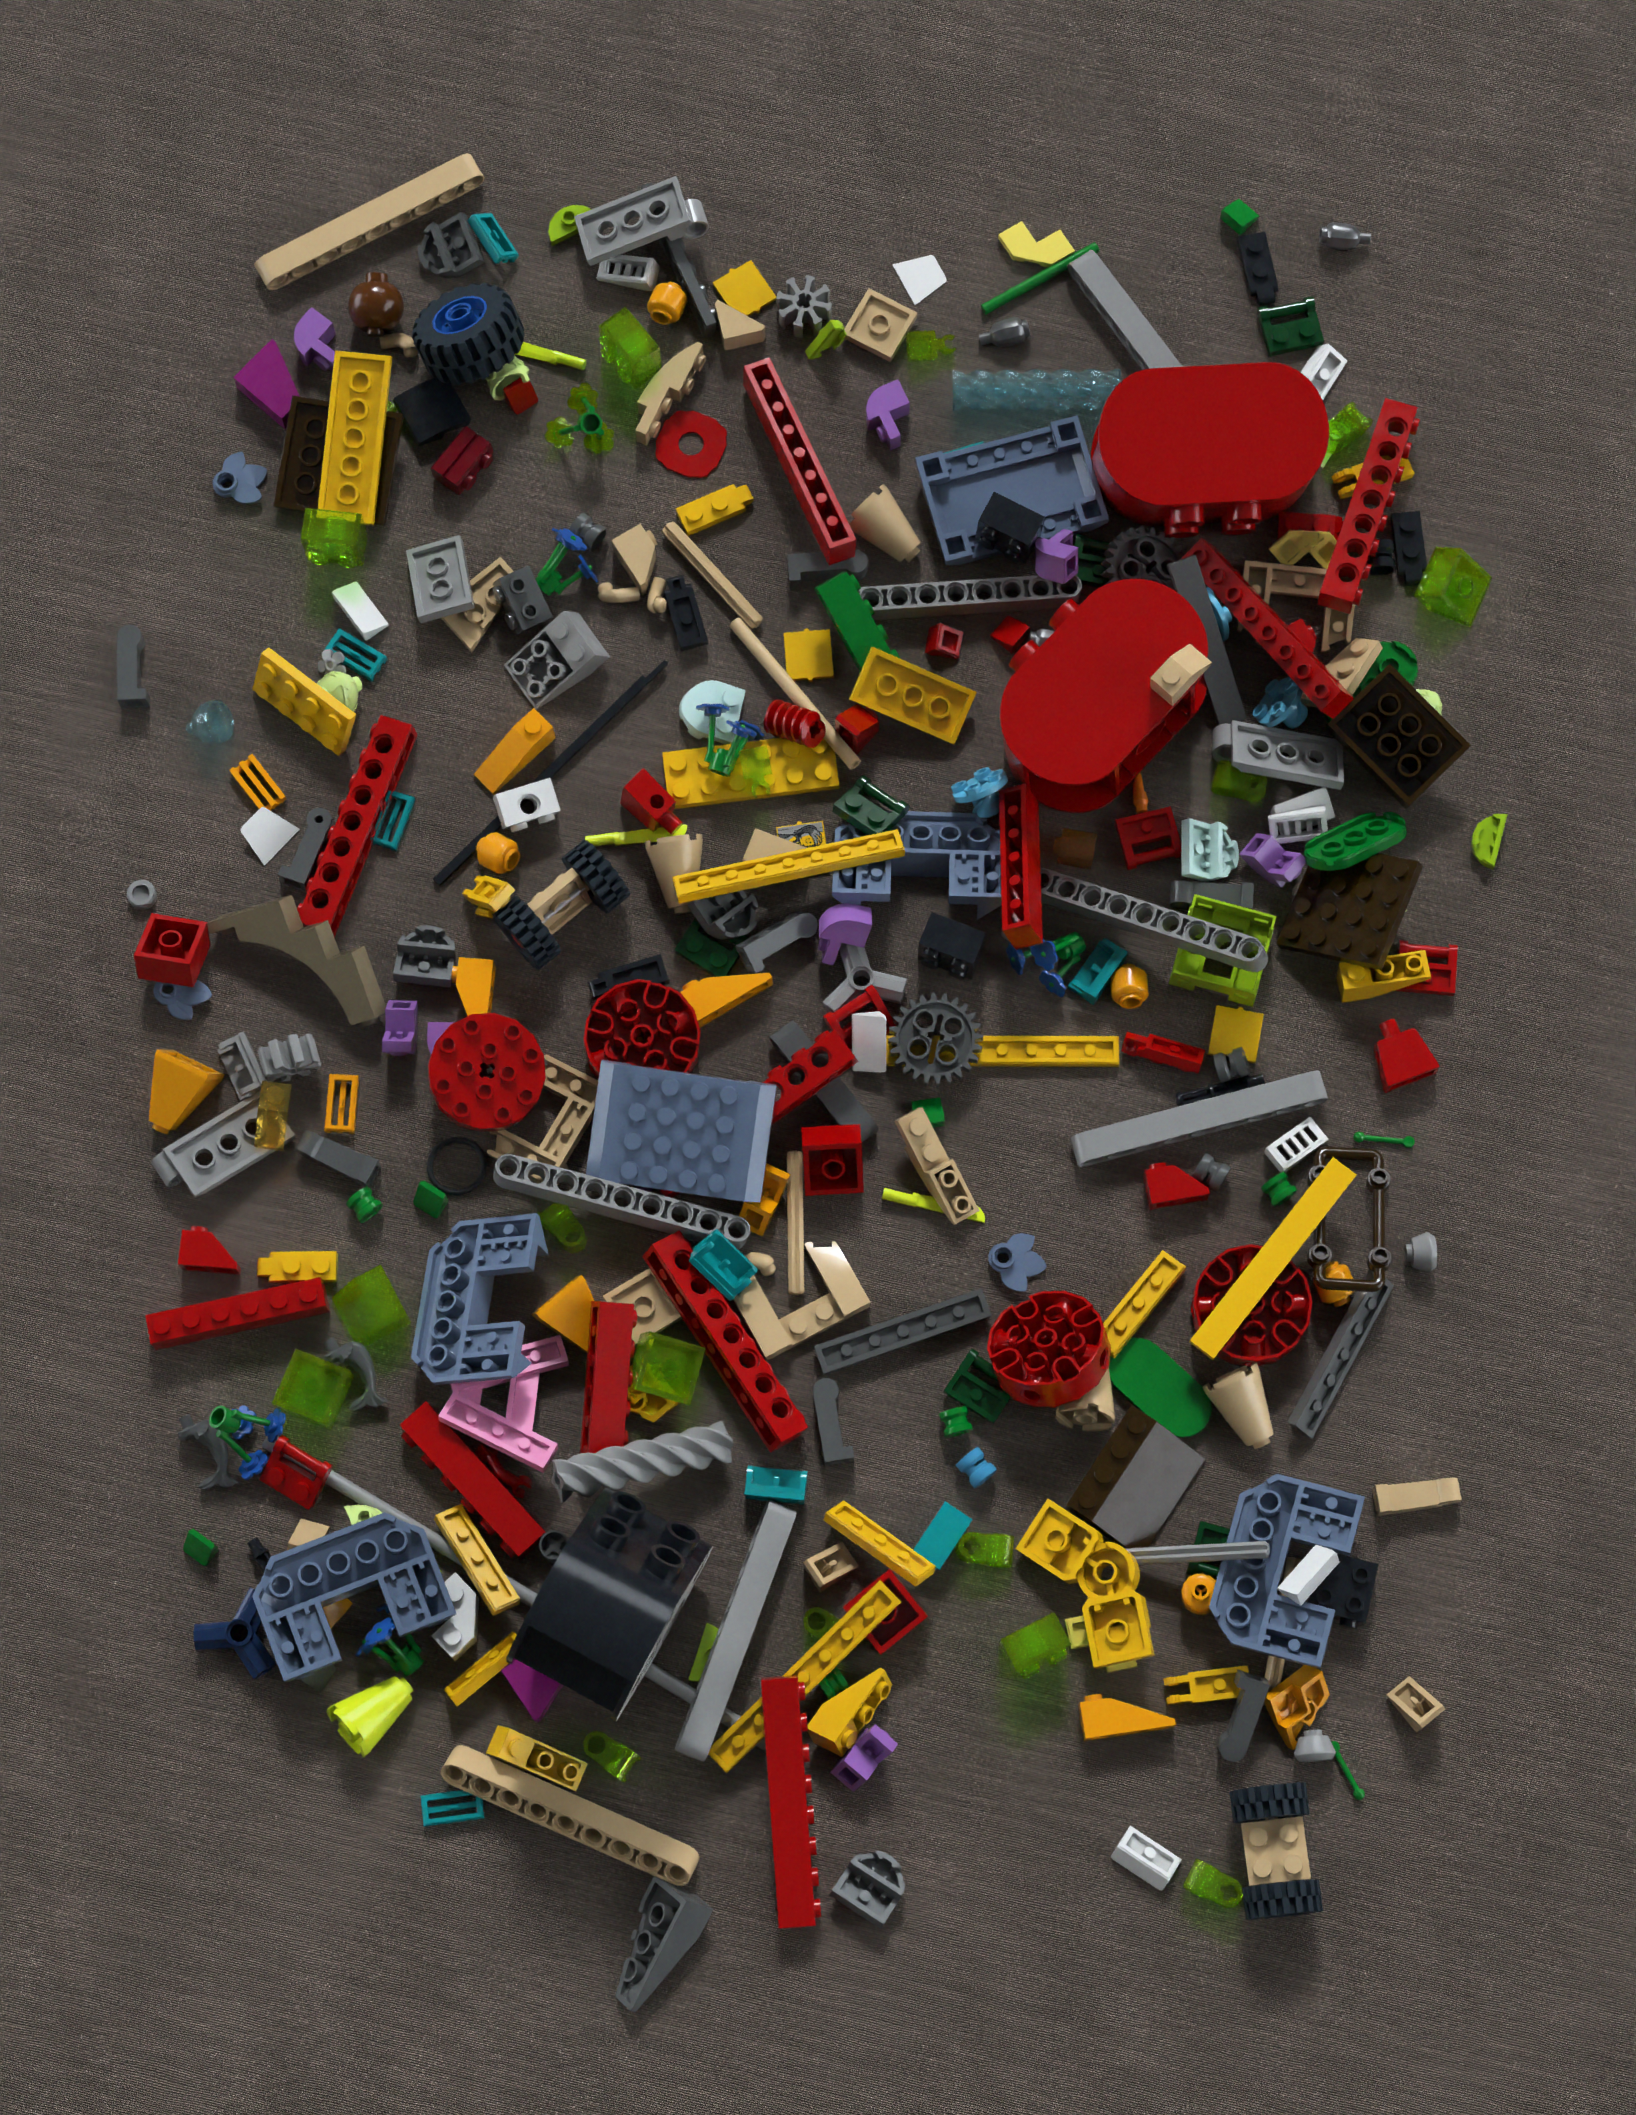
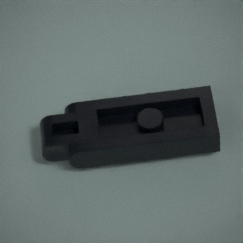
M1260 232L1238 236L1237 243L1250 297L1256 296L1258 306L1275 303L1274 293L1278 292V284L1266 233Z
M1420 511L1392 513L1390 519L1398 576H1404L1405 586L1423 585V574H1427L1428 570Z
M683 574L667 578L666 581L669 589L664 590V595L681 652L708 645L707 635L692 584H685Z
M661 954L602 971L597 974L598 979L588 982L593 1000H597L617 984L636 979L650 980L653 983H660L662 985L670 984Z

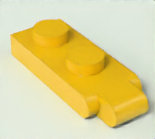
M732 484L676 508V513L687 536H690L745 512V506L751 504L754 498L747 485L736 488Z
M337 1251L270 1252L269 1258H258L257 1276L269 1277L270 1283H295L321 1277L323 1282H337Z

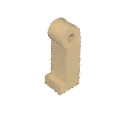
M1443 1478L1392 1485L1380 1484L1375 1485L1372 1489L1377 1516L1442 1507V1505L1462 1501L1458 1478Z

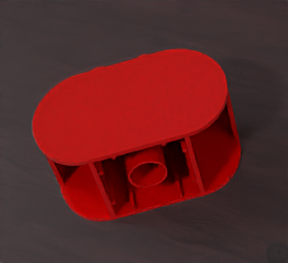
M1260 362L1144 369L1123 379L1109 395L1093 437L1091 461L1103 499L1114 511L1127 520L1144 526H1165V537L1167 538L1199 535V526L1205 523H1221L1223 535L1250 534L1256 531L1255 523L1277 516L1280 512L1286 511L1304 493L1326 455L1329 441L1328 416L1324 402L1311 381L1298 370L1285 364Z
M1123 579L1096 589L1080 605L1073 599L1067 600L1058 608L1049 621V625L1055 630L1054 633L1041 646H1038L1033 640L1028 641L1017 651L1009 663V667L1015 673L1011 676L1004 689L1000 705V723L1007 762L1019 785L1026 783L1037 801L1049 808L1067 813H1086L1098 810L1111 803L1194 717L1204 702L1207 685L1203 674L1173 706L1150 686L1152 675L1170 656L1188 644L1194 646L1208 658L1207 634L1195 609L1178 592L1155 581Z

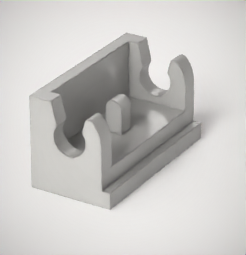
M244 1031L218 1044V1053L240 1102L261 1089H264L265 1092L271 1090Z

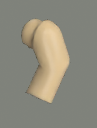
M659 577L653 578L648 593L647 607L652 613H664L667 609V601L662 598L667 581Z
M609 582L598 586V597L606 603L635 602L640 599L638 587L613 589V585Z

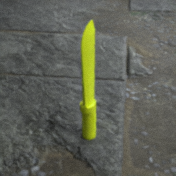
M523 342L519 353L515 354L549 362L554 365L560 363L580 370H584L586 366L585 359Z
M682 825L673 835L663 827H659L654 832L650 829L585 836V840H588L594 846L609 844L621 846L624 844L645 843L648 840L657 842V838L685 835L687 825Z
M888 1188L883 1190V1200L944 1213L933 1196L922 1195L913 1192L912 1195ZM978 1207L980 1211L966 1218L985 1223V1215L980 1207Z

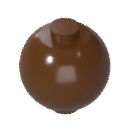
M370 272L366 274V282L358 284L350 294L348 311L353 323L360 330L367 332V336L383 337L384 333L393 330L401 321L404 312V302L399 290L388 282L387 274Z

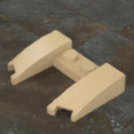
M1245 560L1242 576L1269 605L1270 594L1318 599L1327 569ZM1341 577V578H1340L1343 582H1351V581H1352V580H1351L1350 578H1348V577ZM1354 604L1350 614L1324 607L1321 652L1330 651L1329 645L1345 640L1346 644L1351 643ZM1238 621L1237 631H1238L1239 633H1240L1243 629H1245L1246 631H1248V630Z
M546 1054L544 1058L548 1064L545 1065L546 1079L543 1088L566 1100L539 1147L506 1130L490 1132V1134L497 1135L495 1151L487 1150V1154L496 1160L501 1155L513 1154L568 1169L566 1163L593 1119L598 1080ZM533 1174L529 1176V1179L536 1183L543 1182L539 1175Z
M832 1241V1247L813 1248V1242L804 1244L806 1251L829 1291L823 1297L781 1319H778L754 1275L750 1278L752 1282L739 1296L736 1295L733 1301L766 1361L870 1307L871 1302L836 1241Z

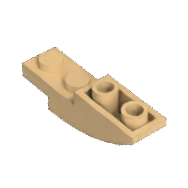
M696 342L675 355L656 373L637 401L638 413L643 415L635 430L637 442L647 445L651 437L655 438L661 426L659 420L663 413L667 414L669 412L672 401L676 400L681 403L684 395L690 394L694 385V379L692 378L696 370H702L706 360L702 343Z
M918 1107L895 1120L894 1122L907 1145L904 1149L927 1189L952 1224L955 1225L980 1211L954 1160L948 1158L923 1107Z

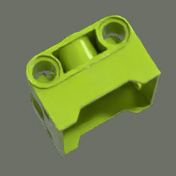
M1194 894L1192 905L1189 907L1187 914L1255 937L1262 943L1266 953L1269 950L1277 917ZM1198 934L1197 936H1195L1194 940L1197 941L1202 939L1205 934ZM1178 948L1169 985L1194 991L1195 986L1228 994V1001L1253 1007L1263 969L1258 972H1249L1233 966L1231 977L1228 979L1202 972L1206 957ZM1258 951L1250 952L1246 958L1255 957Z

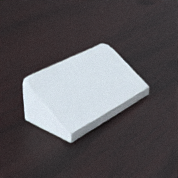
M1319 345L1312 353L1301 373L1311 381L1322 400H1324L1347 360L1331 345Z
M357 581L332 591L333 598L365 641L389 626Z
M1326 787L1274 805L1271 810V814L1274 815L1310 807L1325 806L1327 821L1335 818ZM1317 818L1312 819V826L1318 825ZM1306 819L1300 820L1301 831L1307 829ZM1289 821L1290 833L1295 832L1294 821ZM1277 822L1280 835H1284L1283 822Z
M880 1011L852 1014V1053L859 1061L852 1066L853 1071L886 1072V1016Z
M1315 1545L1278 1586V1591L1301 1606L1339 1564L1340 1561L1337 1553L1331 1549Z
M1129 1826L1111 1855L1114 1861L1160 1891L1165 1888L1182 1860L1132 1826Z

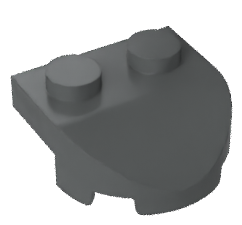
M460 212L439 225L432 222L426 227L423 232L425 236L422 245H418V256L426 269L441 277L456 278L484 263L472 228L467 222L466 214Z
M743 890L695 900L687 904L703 929L715 938H739L752 931L757 924V921H755V910L758 909L757 900L754 894L747 896Z
M423 925L416 927L415 932L407 936L403 934L397 944L398 953L393 971V981L451 987L452 969L456 965L454 940H451L445 934V930L436 926Z
M881 1851L862 1855L859 1853L850 1861L829 1896L881 1929L905 1890L901 1866L892 1856Z

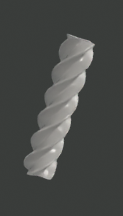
M723 1421L716 1422L709 1427H692L680 1434L666 1433L653 1440H636L624 1447L610 1446L596 1453H580L567 1460H552L553 1476L551 1481L558 1491L561 1503H563L573 1492L588 1497L594 1495L602 1485L613 1490H619L627 1484L630 1478L640 1483H648L658 1472L671 1477L677 1476L686 1465L697 1470H703L714 1459L724 1463H732L731 1448L733 1446V1439L728 1435Z

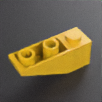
M1421 950L1388 955L1382 970L1342 962L1338 965L1336 977L1341 1001L1344 1003L1374 998L1431 979L1426 951Z
M879 1668L820 1706L807 1725V1732L813 1743L841 1757L844 1756L848 1749L853 1747L862 1728L872 1720L874 1711L890 1693L892 1683L884 1669Z
M497 1725L486 1751V1754L575 1792L588 1763L511 1728Z

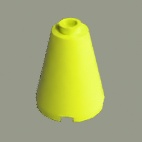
M393 1676L327 1708V1714L331 1722L336 1719L338 1720L339 1729L337 1731L346 1743L357 1754L361 1753L362 1757H365L412 1701L411 1693L413 1688L404 1677L398 1679L396 1676Z

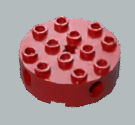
M636 979L613 986L596 1000L586 1019L583 1039L584 1051L590 1071L597 1079H599L601 1060L692 1073L698 1062L701 1031L695 1010L680 992L669 986L666 987L660 983H653L650 980ZM642 1037L643 1040L647 1039V1043L642 1044L641 1042H637V1038Z
M497 1013L471 1014L451 1024L435 1042L428 1063L429 1091L439 1110L457 1126L478 1132L502 1131L522 1121L537 1104L546 1079L544 1054L534 1035L517 1020ZM484 1066L486 1069L491 1067L493 1069L491 1079L487 1076L483 1078L480 1076L482 1072L481 1067Z
M1248 1244L1230 1248L1208 1263L1197 1280L1193 1291L1190 1311L1196 1332L1263 1246ZM1293 1261L1288 1263L1256 1304L1258 1307H1256L1255 1311L1249 1313L1217 1354L1219 1358L1229 1364L1251 1367L1252 1363L1263 1366L1277 1362L1294 1350L1309 1325L1313 1300L1307 1278Z
M1041 1291L1028 1296L1029 1300L1021 1302L1016 1307L1012 1304L1001 1312L990 1329L987 1351L1000 1387L1015 1401L1033 1407L1056 1408L1081 1398L1100 1383V1380L1109 1368L1111 1346L1100 1314L1087 1299L1066 1291Z

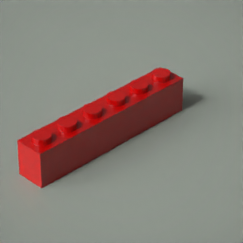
M1026 783L999 790L1002 931L1015 950L1043 943L1039 802Z
M321 1277L152 1313L145 1315L150 1344L156 1350L330 1313L325 1284Z
M591 1301L580 1453H596L610 1446L624 1447L628 1443V1431L625 1429V1422L630 1414V1401L627 1400L628 1388L631 1387L633 1381V1373L629 1369L630 1358L634 1356L635 1352L632 1329L637 1324V1312L634 1310V1304Z
M425 1401L400 1424L404 1431L400 1436L412 1449L416 1445L424 1453L420 1457L431 1470L437 1467L444 1475L440 1480L451 1492L457 1489L463 1496L460 1500L461 1504L470 1514L476 1511L483 1518L480 1525L488 1534L492 1536L496 1533L503 1540L500 1547L510 1558L516 1555L522 1560L539 1545L541 1537L546 1532L450 1426L439 1421V1414Z

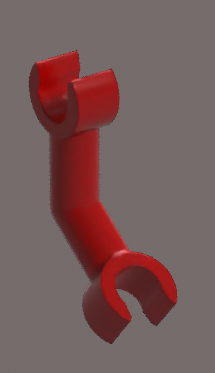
M484 1443L477 1447L475 1450L476 1455L488 1464L494 1476L512 1487L515 1496L524 1498L525 1491L518 1486L525 1485L532 1489V1480L528 1476H516L505 1470L496 1456L498 1450L490 1446L486 1448Z

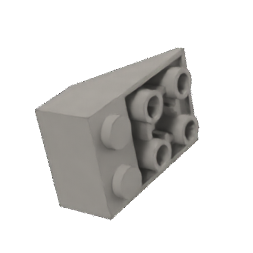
M563 611L507 661L504 666L534 709H538L591 675L610 656L579 613Z

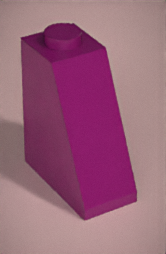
M271 339L233 378L240 392L286 430L292 395L299 396L277 343Z
M515 1660L512 1665L509 1664L501 1671L537 1724L543 1719L563 1685Z

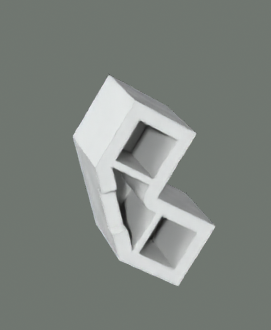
M455 1572L445 1581V1585L457 1614L446 1621L432 1637L456 1662L477 1642L479 1597Z

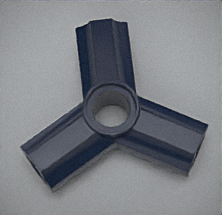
M250 1587L232 1621L194 1624L193 1635L196 1651L234 1648L255 1680L271 1671L276 1666V1663L256 1634L262 1621L252 1597L255 1589ZM239 1627H246L248 1629L246 1639L241 1642L235 1641V1630Z

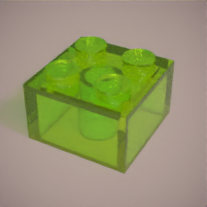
M626 307L599 325L600 337L598 339L602 346L600 352L609 364L613 362L616 365L620 378L626 384L630 382L637 389L654 377L662 368L660 347Z
M305 508L300 540L307 560L317 565L337 563L345 568L364 565L368 533L362 514Z
M295 1349L272 1404L284 1413L331 1431L355 1376L349 1369Z
M1055 1612L1000 1639L998 1647L1014 1678L1022 1676L1023 1680L1040 1672L1039 1669H1041L1040 1666L1049 1662L1050 1666L1066 1659L1071 1643Z

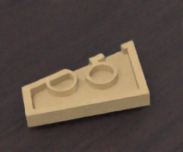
M501 557L470 580L475 608L441 618L471 653L503 606L494 597L493 588L495 587L493 583L497 579L514 572Z
M1355 638L1325 667L1352 696L1383 647L1379 640ZM1303 692L1300 699L1301 703L1308 707H1317Z

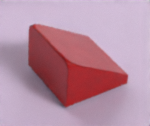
M521 377L503 388L505 401L516 415L521 414L538 402V397L531 382L523 383Z
M1008 615L992 632L990 637L1012 654L1029 635L1031 627Z
M941 623L931 626L928 631L925 653L958 659L964 632Z

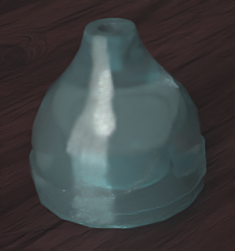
M211 700L203 703L195 710L191 721L186 725V731L197 736L201 741L219 744L229 740L233 735L234 720L231 711L225 703L220 700Z

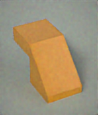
M767 1163L761 1202H744L739 1217L746 1219L749 1223L750 1231L760 1236L764 1235L782 1199L791 1175Z

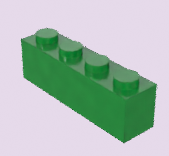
M841 572L815 587L814 591L859 672L862 670L871 647L900 658L895 649H889L886 643L889 637L881 624L876 625L872 615L875 612L867 599L863 601L858 593L861 586L853 574L849 576L847 572Z

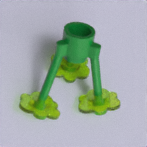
M587 382L581 383L578 388H571V396L567 400V405L571 409H576L577 413L580 414L577 425L567 424L564 417L558 416L554 421L547 422L546 427L548 430L544 435L545 440L548 443H553L556 449H560L563 445L570 446L573 443L571 433L581 431L587 435L583 441L586 448H593L596 454H600L603 450L610 451L614 447V441L612 440L614 431L607 429L606 423L602 422L601 417L595 413L598 405L596 402L599 396L598 392L592 390L591 385Z

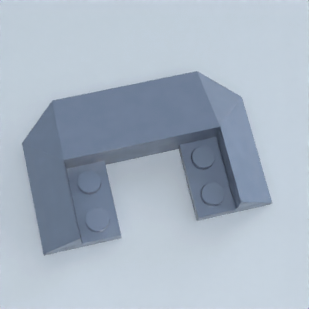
M908 811L905 817L891 829H898L905 849V856L833 871L832 896L842 904L849 903L861 906V901L890 902L891 876L949 878L948 904L977 905V920L1002 905L1000 829L995 830L987 824V819L978 817L977 813ZM842 824L835 829L834 842L867 835L851 824L847 826Z
M537 1213L459 1221L451 1229L453 1233L442 1244L437 1242L429 1250L411 1358L435 1385L515 1378L532 1364L521 1354L525 1325L520 1321L487 1324L495 1275L534 1272L536 1256L549 1255L540 1216Z
M1275 1474L1253 1489L1249 1488L1240 1493L1227 1543L1266 1541L1269 1543L1270 1554L1268 1558L1221 1561L1209 1609L1231 1645L1307 1666L1321 1668L1335 1610L1304 1602L1300 1606L1289 1597L1278 1595L1279 1591L1277 1588L1281 1584L1292 1541L1313 1547L1319 1545L1336 1553L1350 1556L1365 1496L1280 1474Z
M384 1512L270 1557L265 1567V1572L252 1597L284 1682L315 1675L314 1671L342 1661L323 1607L380 1585L399 1637L426 1627L430 1630L457 1614L423 1528L411 1525Z

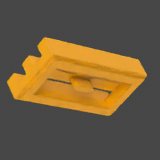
M253 754L249 755L246 761L242 760L239 762V766L236 768L232 767L229 770L258 809L265 807L271 811L287 800L286 796ZM251 765L256 768L278 798L274 800L250 770L249 767ZM244 771L267 800L269 803L267 806L261 803L240 775L241 772Z
M329 1074L325 1133L337 1132L343 1134V1132L355 1134L359 1090L358 1075ZM336 1081H341L337 1125H332ZM347 1082H352L347 1126L344 1125Z

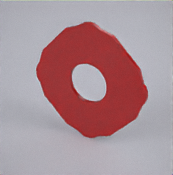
M676 411L665 421L657 437L656 459L666 469L688 478H704L717 468L727 447V431L716 419L699 412ZM688 433L698 434L704 442L702 450L695 455L684 454L679 448V441L683 435Z

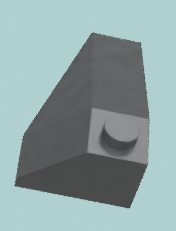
M653 1876L641 1900L638 1910L643 1913L638 1930H633L631 1940L635 1941L631 1957L627 1958L624 1962L615 1995L631 2012H636L696 1942L713 1911V1908L696 1894Z

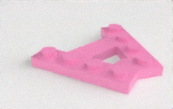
M560 1335L522 1345L521 1354L532 1364L515 1378L450 1384L452 1395L438 1415L439 1421L544 1473L558 1450V1444L533 1432L540 1373L569 1366ZM510 1382L506 1418L480 1405L482 1389Z

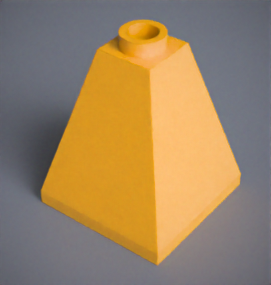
M157 1049L154 1057L148 1120L153 1122L152 1128L164 1134H168L170 1130H176L223 1080L225 1074L175 1050Z
M579 1275L532 1313V1316L585 1353L588 1352L591 1301H594V1298L585 1278Z

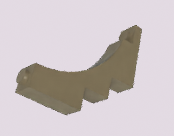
M292 895L225 914L207 922L210 934L221 931L222 935H227L236 931L240 942L268 945L306 964L332 990L343 1007L350 1025L362 1022L363 1027L375 1024L380 1021L378 1017L385 1013L386 1004L365 946L340 953L329 921L326 920L303 927Z

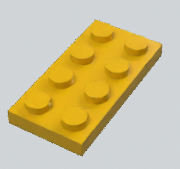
M268 647L261 653L252 690L259 697L277 708L280 713L298 724L305 732L315 737L326 748L340 756L347 749L356 713Z
M871 647L849 700L954 745L977 692L875 647Z

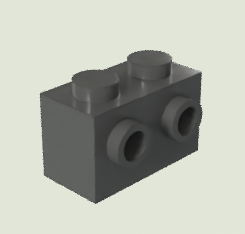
M529 565L505 575L493 583L495 587L493 588L494 597L499 604L502 603L507 613L505 614V620L509 628L515 630L516 635L545 623L553 617Z

